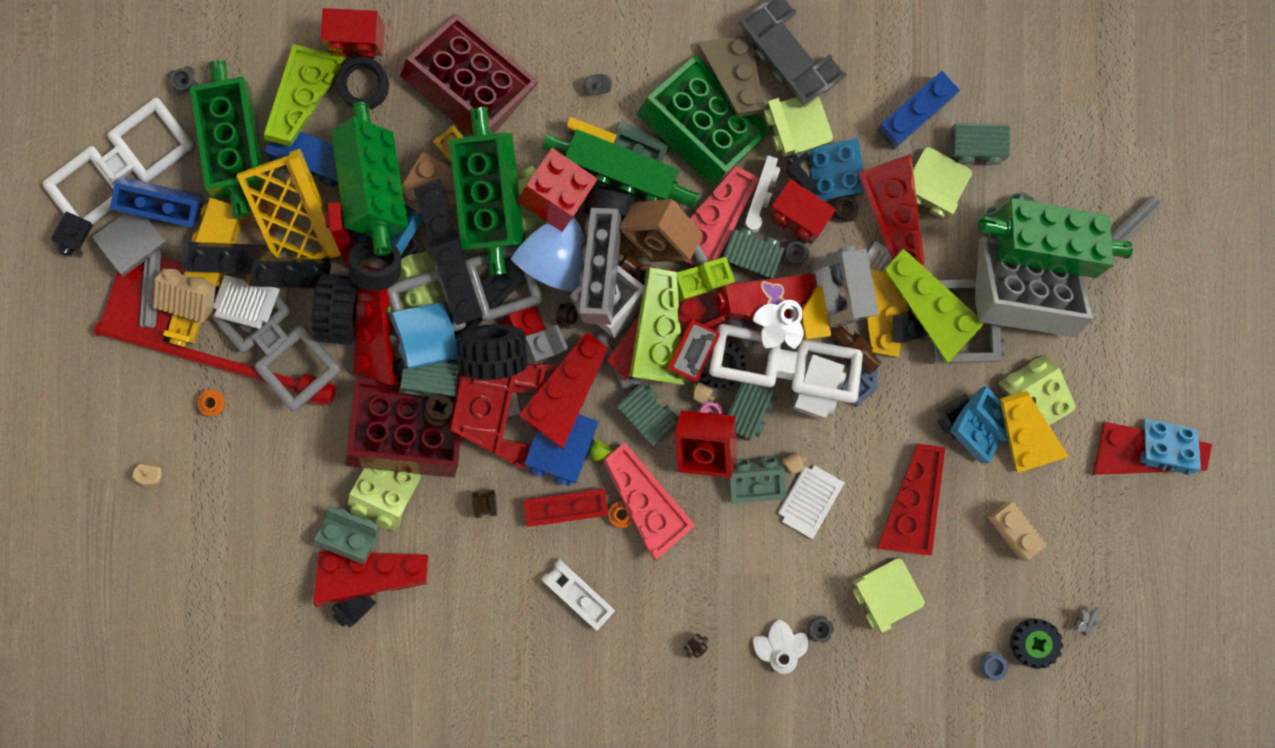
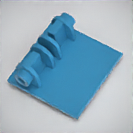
M859 138L808 150L811 154L809 163L812 180L816 184L814 193L817 197L825 201L852 194L853 196L864 194L865 189L859 173L864 170Z
M1144 419L1145 452L1141 453V463H1144L1146 467L1158 468L1160 465L1161 470H1165L1168 466L1170 472L1175 471L1185 475L1201 471L1198 429Z

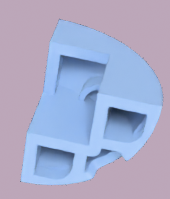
M574 216L563 232L546 223L520 245L511 257V260L524 272L544 284L565 291H574L580 285V272L584 271L585 262L582 259V245L586 243V240Z

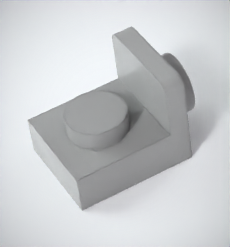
M558 325L526 336L528 364L550 359L568 349Z

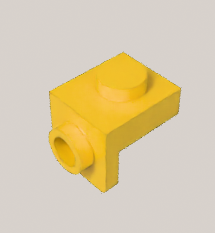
M173 314L168 331L164 330L163 336L170 337L169 343L186 347L187 342L195 344L201 323L194 321V319L190 320L189 318Z

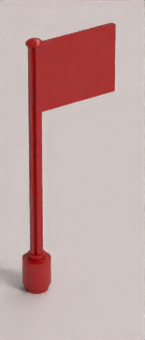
M161 256L160 272L163 269H176L184 275L183 262ZM144 262L124 277L117 272L102 321L97 322L94 326V334L97 337L103 335L265 382L253 366L165 342L166 336H163L164 330L168 331L173 313L164 312L157 308L156 327H140ZM272 372L284 387L293 389L297 395L317 378V376L305 373L302 378L298 377L295 379ZM329 381L307 402L320 406L325 404L330 406L334 400L337 385Z

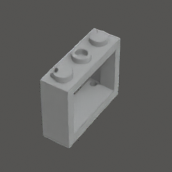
M855 246L839 248V251L827 253V256L815 258V263L806 266L807 274L815 273L817 287L823 286L830 328L844 326L879 315L867 249L855 250ZM839 265L841 267L848 309L841 311L833 270V267Z
M976 279L939 280L948 290L976 288ZM989 324L990 353H957L949 363L1001 361V356L1005 355V341L1001 339L1000 329H1003L1004 326ZM931 342V364H946L935 344Z

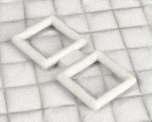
M153 98L108 132V139L115 148L102 157L95 147L90 146L43 181L44 189L63 214L67 211L79 216L56 185L89 160L93 162L112 189H114V184L120 177H126L132 172L137 175L140 181L150 182L194 148L191 139L159 98ZM156 111L180 145L146 170L121 136ZM112 196L83 217V219L94 224L112 210L110 209Z
M727 324L718 325L717 332L720 333V336L713 348L709 370L711 376L765 387H773L776 377L793 380L792 390L797 393L855 403L858 400L863 359L861 350L811 340H802L797 347V352L782 350L780 344L769 348L766 373L762 375L721 367L727 336L762 342L761 331ZM808 351L851 359L848 390L804 383Z

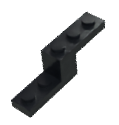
M440 179L413 187L431 240V250L456 325L483 317L466 265L465 254L461 248V242Z
M186 242L182 268L185 272L239 273L248 286L316 288L321 275L330 274L331 263L328 259L275 257L266 245Z

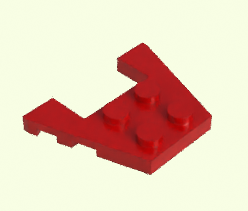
M544 363L529 364L519 374L496 380L474 379L461 374L457 385L449 429L524 469L529 444L502 439L514 385L540 389L543 385L547 365Z

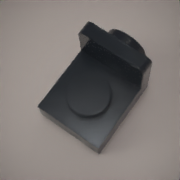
M912 310L893 315V342L905 343L914 339L930 340L921 323L913 315Z
M371 596L349 598L350 600L334 604L331 607L335 612L332 615L333 618L341 626L347 625L351 628L377 603Z

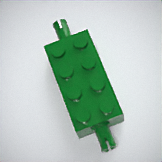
M218 59L217 65H215L214 60L208 63L212 83L191 86L190 93L205 190L213 199L230 196L233 218L242 219L241 214H244V218L250 216L247 198L237 178V173L263 165V158L251 87L243 76L228 79L226 61ZM255 175L246 178V181L250 188L258 191L262 189L265 179Z
M357 102L352 105L353 117L331 130L345 228L372 236L374 254L387 255L392 251L389 238L408 228L395 138L392 131L371 123L368 103Z
M482 107L470 109L473 129L471 137L449 139L462 250L484 248V251L487 250L489 275L505 274L507 272L503 249L506 248V245L522 244L525 241L521 204L516 202L520 195L513 133L493 134V132H490L488 108Z
M576 129L571 142L554 137L548 133L542 145V150L550 151L553 148L596 177L595 185L604 189H609L611 186L619 189L620 193L634 198L637 196L645 201L672 199L693 210L700 195L698 192L696 193L677 185L679 169L579 129Z
M1011 198L996 212V218L981 216L977 226L983 227L978 228L979 233L997 235L999 262L1097 278L1114 265L1113 256L1129 259L1133 253V248L1127 247H1132V242L1112 239L1110 216L1020 199Z

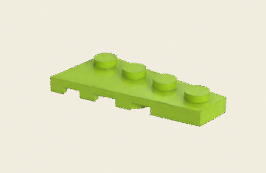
M296 44L292 45L264 132V140L292 146L337 77V72L342 64L346 62V57L332 56V53Z

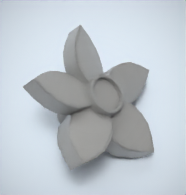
M1096 606L1090 613H1087L1085 610L1080 611L1081 620L1077 621L1074 630L1084 632L1090 637L1094 631V625L1104 623L1102 619L1096 617L1100 608Z

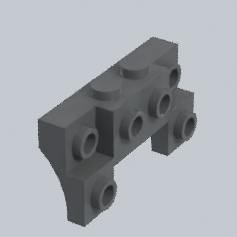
M767 0L740 18L738 24L755 44L754 48L756 50L754 53L762 64L767 63L773 70L771 75L779 85L784 84L787 89L790 88L802 105L806 107L843 80L847 74L840 69L832 59L833 56L831 54L815 65V62L784 25V23L796 15L797 11L792 9L786 0Z

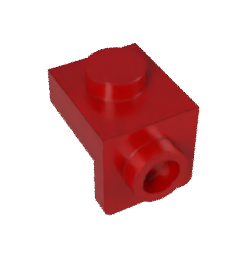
M711 291L697 296L706 306L707 310L696 320L698 323L717 330L718 325L722 324L721 322L726 319L720 316L719 310L715 306V294Z
M536 305L508 314L498 321V324L522 329L526 336L546 330Z

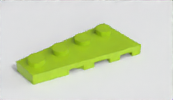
M904 249L884 269L901 297L905 299L913 311L912 313L917 321L921 323L927 332L931 342L935 344L941 353V357L946 364L954 358L985 324L979 322L978 316Z
M647 267L629 374L631 377L684 385V378L667 369L680 341L679 334H681L677 310L679 308L677 272Z

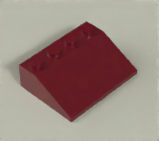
M457 13L406 58L400 74L403 80L470 135L473 134L470 109L488 108L489 131L494 134L538 83V80Z
M355 378L345 466L454 478L458 469L461 436L449 429L450 421L447 425L439 428L427 424L424 419V410L429 398L399 393L400 383L388 385L376 380Z

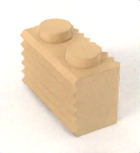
M163 269L154 279L152 307L202 323L213 312L214 308L212 307L215 300L216 285L207 282L202 277L182 275L176 269Z
M1005 502L989 514L987 518L1021 561H1028L1044 549L1047 543L1043 542V538H1039L1040 534L1036 533L1037 529H1033V525H1029L1030 521L1026 520V516H1022L1023 512L1019 511L1020 507H1016V503Z

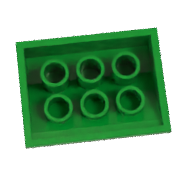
M694 55L653 91L636 113L713 188L773 129L772 126H768L767 122L759 114L737 117L724 95L715 74L713 75L710 68L697 55Z

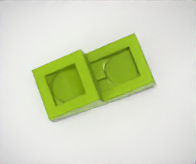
M726 257L677 272L680 302L735 283Z

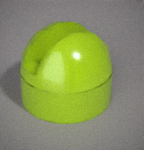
M594 439L588 452L591 460L601 463L613 450L604 442Z

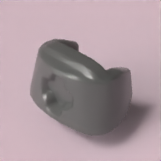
M594 74L584 80L583 87L588 96L609 93L612 87V80L606 74Z

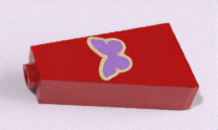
M812 273L725 285L715 289V306L719 310L721 317L754 322L753 316L756 311L766 304L778 305L784 300H793L802 308L809 300L814 288L817 287L816 275ZM789 309L784 311L785 318L789 319L791 316Z

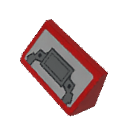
M690 319L667 369L687 381L697 382L720 333Z

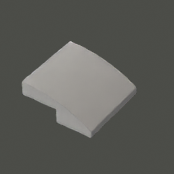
M130 213L122 214L92 237L123 277L167 245L166 241L147 217Z

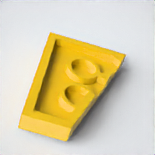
M870 269L879 315L867 318L866 320L869 344L873 347L871 352L899 357L901 343L893 342V315L907 312L908 304L901 297L885 272Z
M1027 391L1000 398L1013 466L1017 473L1069 457Z

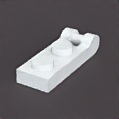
M769 155L765 161L744 224L746 229L755 233L759 231L762 225V219L759 216L761 208L768 207L772 193L767 192L770 182L776 183L780 172V167L776 166L778 158Z
M558 559L554 563V569L549 574L545 573L541 580L597 631L615 612V609L571 570L569 566L561 559ZM564 574L569 580L562 587L557 583V580Z

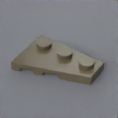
M748 35L698 42L700 52L709 63L710 70L719 81L722 91L736 116L764 113L753 43Z

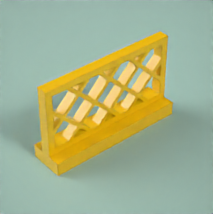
M301 149L292 151L283 158L237 173L239 183L264 239L275 257L281 258L279 254L283 247L297 252L295 258H300L301 254L304 255V257H301L304 259H322L328 256L334 258L341 255L331 229L326 227L325 211L327 210ZM283 165L287 166L290 173L287 182L272 177L275 168ZM256 175L265 179L261 191L250 188L246 178ZM291 180H293L295 186L290 184ZM269 181L284 187L279 199L264 193ZM287 189L299 194L301 199L297 207L282 201ZM261 198L276 204L271 216L260 212L258 205ZM280 206L294 212L290 223L275 218ZM298 214L310 219L311 224L308 231L293 225ZM272 223L287 229L282 240L270 235L269 229ZM290 230L305 236L300 248L285 242ZM308 238L320 242L323 250L311 253L304 250Z

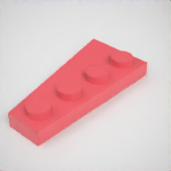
M737 166L732 169L690 218L703 233L699 245L708 261L719 259L760 179ZM693 255L690 260H682L693 267L699 266Z
M623 443L603 460L653 561L657 560L696 526L626 443Z

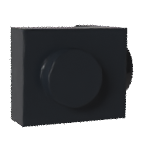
M807 150L802 155L800 152H797L787 161L789 166L786 168L785 173L791 180L811 192L816 187V184L801 167L811 156Z
M66 211L51 238L52 242L57 246L56 251L70 258L72 255L81 258L83 252L80 248L93 224Z
M966 394L937 409L941 416V419L937 421L945 435L950 433L954 440L957 438L950 432V429L960 412L969 402Z

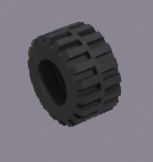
M322 274L315 288L312 307V330L317 342L351 345L354 341L358 286L352 282L350 276Z
M503 324L482 325L465 330L456 337L458 369L466 377L480 380L503 379L521 373L528 366L526 335L520 328Z

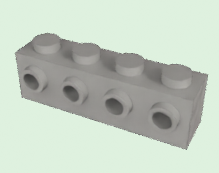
M591 208L590 219L586 220L585 234L588 237L587 245L583 246L582 259L585 265L584 271L580 272L579 280L582 292L581 297L577 299V314H580L583 322L586 324L612 325L621 239L619 227L622 224L618 209Z

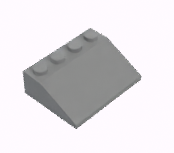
M981 236L978 245L975 304L979 322L1077 337L1093 320L1083 276L999 262L998 239Z

